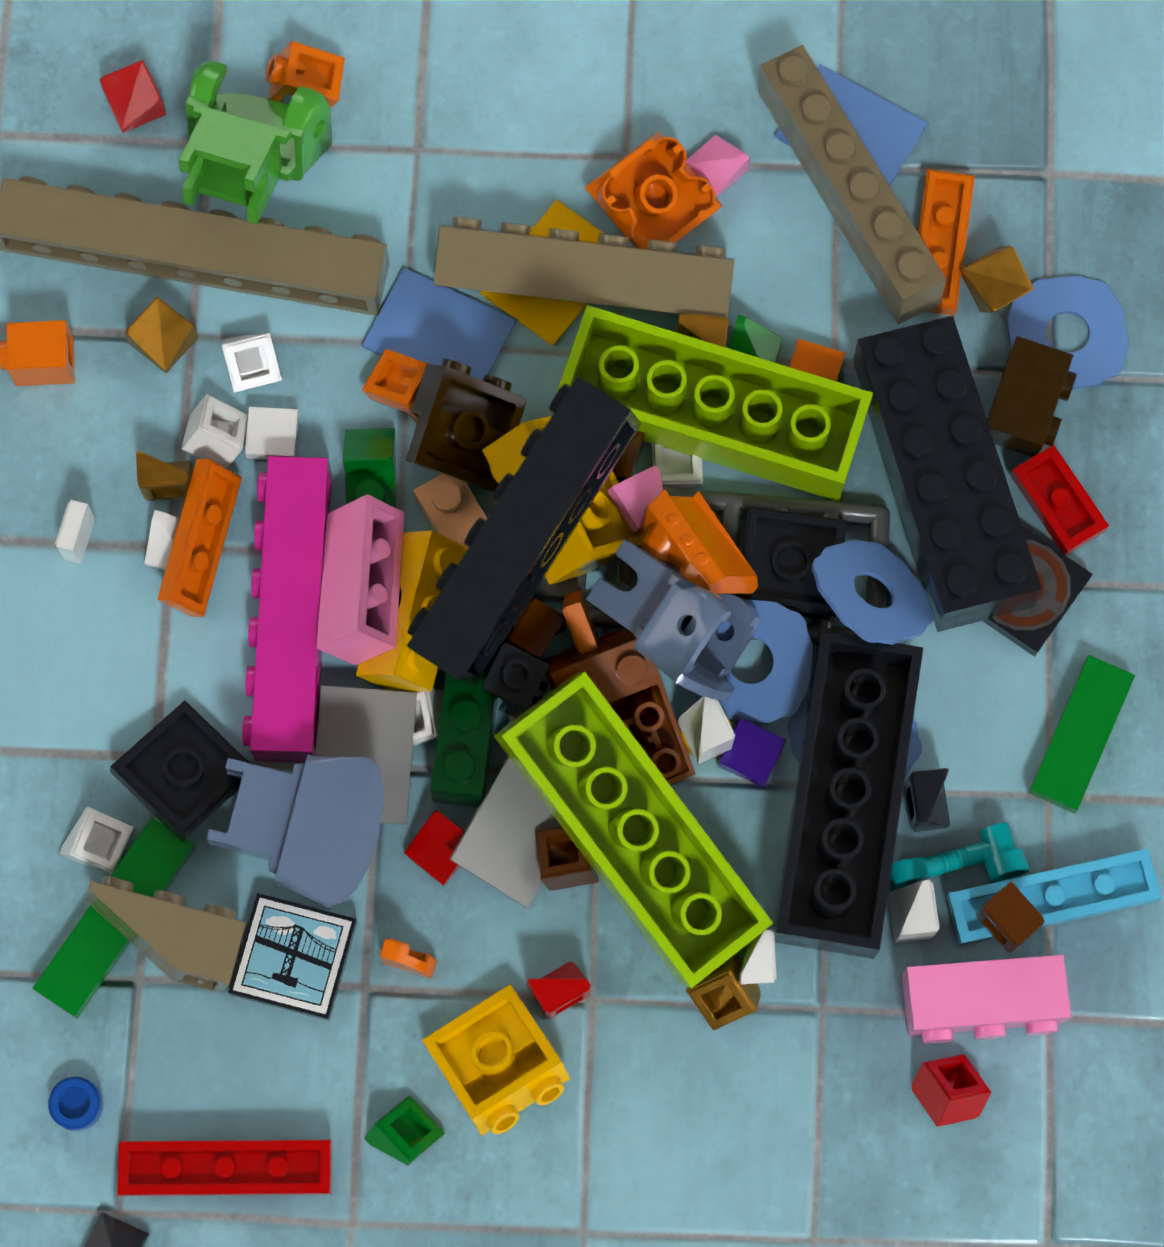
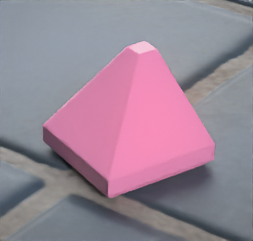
M715 135L690 156L686 163L698 177H702L709 182L717 198L748 171L750 158L740 149Z
M657 466L650 467L607 490L633 532L643 530L647 506L663 491L661 472Z

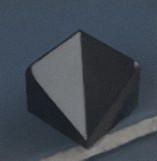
M948 768L912 772L907 779L905 791L911 830L914 829V832L945 829L950 826L944 781L949 772Z

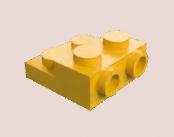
M511 984L422 1039L426 1049L481 1136L490 1130L493 1134H501L510 1130L518 1122V1113L534 1102L540 1106L552 1103L563 1093V1084L570 1080L561 1059Z

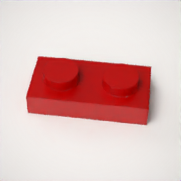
M1055 445L1012 469L1010 477L1064 555L1070 554L1103 534L1109 528V524Z

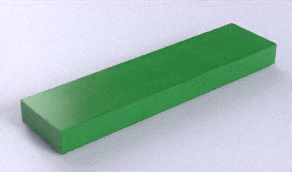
M152 817L110 877L128 881L134 884L132 892L152 897L155 890L167 891L196 849V846L187 839L181 842L164 824ZM90 905L32 989L78 1019L131 942Z

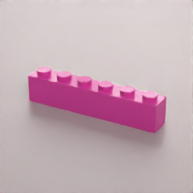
M268 456L267 473L259 472L257 498L258 502L265 503L264 520H256L254 545L255 550H262L261 569L253 568L251 593L252 598L259 599L258 617H250L248 630L249 647H256L255 666H247L245 679L246 696H253L252 716L244 715L242 728L243 746H250V751L255 761L305 763L307 755L315 756L322 668V651L316 649L326 521L327 513L330 512L332 471L328 458Z

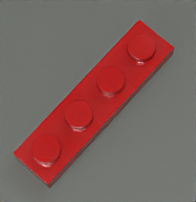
M119 1141L117 1195L120 1197L332 1195L333 1141Z

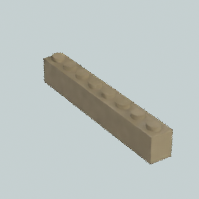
M20 177L19 181L3 178L0 188V251L374 316L379 314L390 262L387 244L380 243L378 239L369 235L356 234L352 238L333 235L329 230L317 226H307L304 230L285 227L280 221L271 218H260L258 224L248 222V220L238 219L234 214L224 210L214 209L210 210L209 213L192 211L187 206L172 201L162 202L161 205L145 203L138 197L130 194L116 193L114 197L95 194L91 189L80 185H68L66 189L48 186L42 180L33 177Z

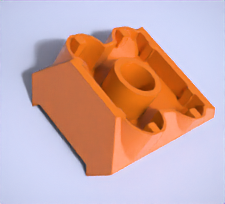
M659 131L643 141L584 187L623 234L628 237L629 241L635 247L647 248L648 239L677 242L723 206L715 197V191L709 182L702 177H698L686 163V150L680 142L672 137H664Z
M664 489L647 506L641 537L642 541L640 542L643 549L653 556L673 564L679 569V573L691 583L716 594L754 593L758 588L757 575L699 491L693 497L670 496Z

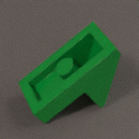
M395 428L346 429L342 457L345 471L346 504L368 494L397 509Z

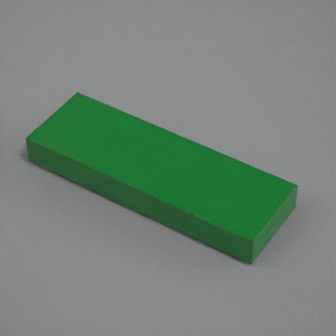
M1091 655L1087 656L1030 786L1029 794L1074 814L1078 811L1135 678L1134 674Z

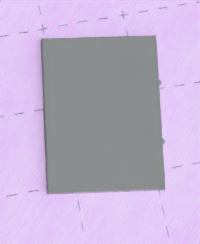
M321 685L315 756L369 757L379 766L383 781V814L381 823L407 825L410 786H412L410 779L413 735L416 732L414 730L417 692Z
M508 755L449 859L522 906L529 908L543 883L540 877L536 831L561 827V825Z

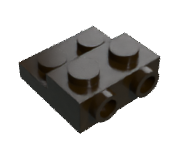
M444 358L441 366L426 364L412 407V412L420 416L405 461L480 489L495 492L499 483L492 476L490 465L482 450L519 426L528 398L510 392L512 383L490 375H484L483 380L469 376L472 368L463 363Z

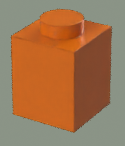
M66 320L6 323L7 340L0 341V367L2 370L8 371L16 386L75 383L74 336Z

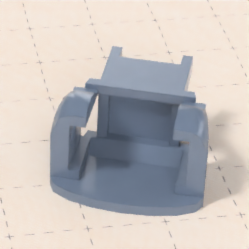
M624 539L615 555L636 571V586L632 587L623 582L620 588H617L605 579L599 578L586 600L634 633L633 635L638 638L634 649L644 655L674 682L698 695L710 699L728 700L735 688L726 677L752 639L760 623V617L756 610L739 596L734 594H716L691 583L679 573V569L673 564L653 556L628 539ZM687 616H692L693 618L682 632L681 623L683 619ZM724 622H730L734 628L733 637L728 641L722 640L718 634L719 626Z
M308 754L305 764H294L292 774L228 758L225 768L227 776L241 779L228 832L223 833L209 829L207 835L208 844L269 860V871L276 875L275 886L283 887L320 906L331 909L332 905L343 903L357 889L369 867L379 837L383 814V781L379 766L369 757L313 756Z

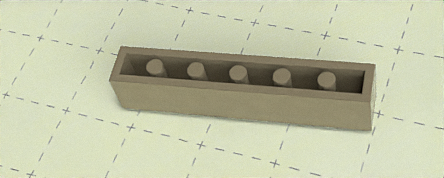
M801 45L761 64L758 91L760 97L897 324H901L941 304L946 277L805 47Z
M453 216L452 225H441L439 228L434 285L676 314L688 313L720 316L728 319L735 259L725 257L726 248L697 245L696 254L676 252L677 242L648 239L647 248L627 246V236L599 233L598 242L579 240V231L550 228L549 237L530 235L531 225L501 222V231L481 229V219Z

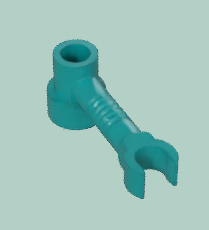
M1003 822L982 829L979 832L982 842L968 845L964 848L961 847L959 850L955 849L954 851L950 850L949 852L940 853V855L936 854L925 858L917 857L892 863L890 882L893 890L927 880L930 877L944 874V872L948 873L949 871L958 870V868L962 869L963 867L966 868L982 863L985 865L990 882L996 883L1021 877L1028 873L1030 869L1024 851L1016 847L1009 824Z

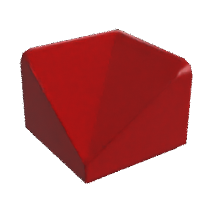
M143 60L100 78L102 90L122 133L167 115L162 99Z
M573 962L562 965L540 979L526 980L528 989L546 1019L557 1016L589 997L591 993L589 981Z
M965 1054L923 1062L912 1083L913 1093L937 1127L979 1117L992 1093Z

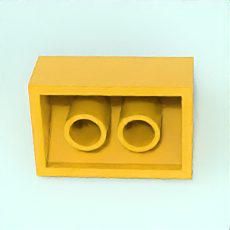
M552 416L523 422L482 450L490 465L492 476L498 483L501 482L506 474H516L525 460V457L521 455V450L528 437L536 428L543 431ZM613 470L545 577L549 585L578 577L618 558L615 553L624 539H628L639 548L642 547L640 542L642 541L643 530L633 532L607 491L619 483Z

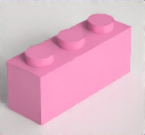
M368 494L327 513L316 649L353 665L396 648L405 513Z
M1064 955L907 967L902 973L908 1036L922 1035L924 1044L954 1041V1032L974 1031L975 1039L979 1040L1001 1038L1006 1036L1005 1028L1026 1027L1027 1035L1052 1034L1058 1032L1057 1024H1063L1071 1018Z

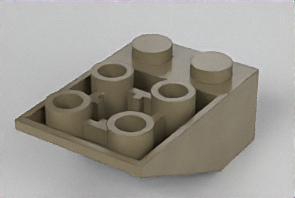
M103 876L101 884L90 881L86 902L172 981L218 993L225 991L230 984L246 922L235 920L236 911L214 904H206L203 911L184 906L186 898L161 890H155L152 897L132 892L134 884L114 877Z

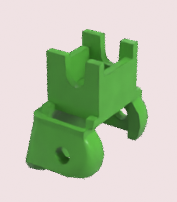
M204 61L193 72L189 97L185 103L189 140L179 158L180 171L189 174L182 187L183 201L185 204L193 206L198 194L202 193L246 206L248 222L258 224L278 180L299 181L303 179L304 174L332 146L331 108L322 94L303 86L298 87L289 105L254 95L216 94L227 73V65L216 61Z

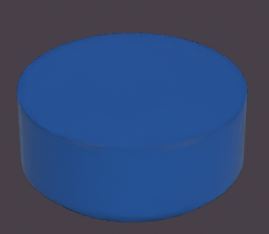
M69 1077L57 1083L52 1089L48 1099L49 1113L59 1126L71 1131H82L94 1125L100 1118L103 1111V1097L98 1087L91 1081L82 1077Z

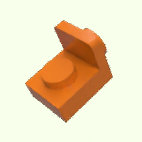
M291 41L278 55L273 54L268 63L265 76L266 82L271 83L268 99L280 101L286 94L293 96L298 87L303 86L322 94L330 108H332L339 100L345 58Z
M385 349L363 386L362 391L371 400L407 412L417 423L420 415L412 412V407L426 364L429 363Z

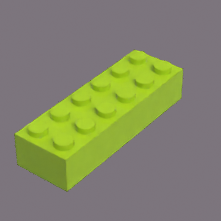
M589 305L586 306L558 387L559 390L565 383L571 386L578 376L632 410L640 421L641 426L637 431L644 433V442L663 445L664 448L689 456L695 455L702 458V460L835 501L840 500L873 395L872 392Z
M586 672L574 673L494 735V738L680 984L692 989L774 924Z

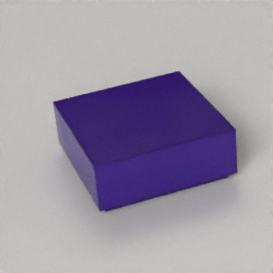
M740 718L734 730L735 738L732 749L723 753L718 767L764 788L786 743V739Z

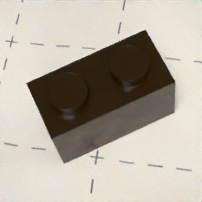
M1019 336L1016 337L987 418L995 445L1034 457L1040 453L1044 444L1048 446L1054 444L1062 418L1053 416L1058 400L1068 401L1077 373L1069 371L1073 354Z

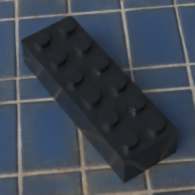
M953 315L857 339L853 359L854 368L861 389L873 393L868 412L923 588L928 593L930 604L935 614L934 623L937 632L1034 607L1042 587Z
M578 376L571 386L565 383L558 390L549 406V411L554 414L544 430L541 431L536 428L528 437L521 450V455L525 457V460L515 475L508 473L501 480L492 497V500L497 502L487 520L480 517L471 527L464 541V544L469 547L458 565L452 562L447 566L436 584V589L440 591L437 599L430 610L423 607L414 617L408 628L407 633L412 638L406 647L459 681L477 685L641 426L640 421L631 409Z
M827 631L821 632L815 655L774 922L775 943L874 959L880 951L924 647L899 643L893 645L879 642L871 643L857 636Z

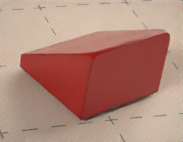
M435 810L404 852V855L444 887L460 868L458 864L449 858L464 831L441 812Z

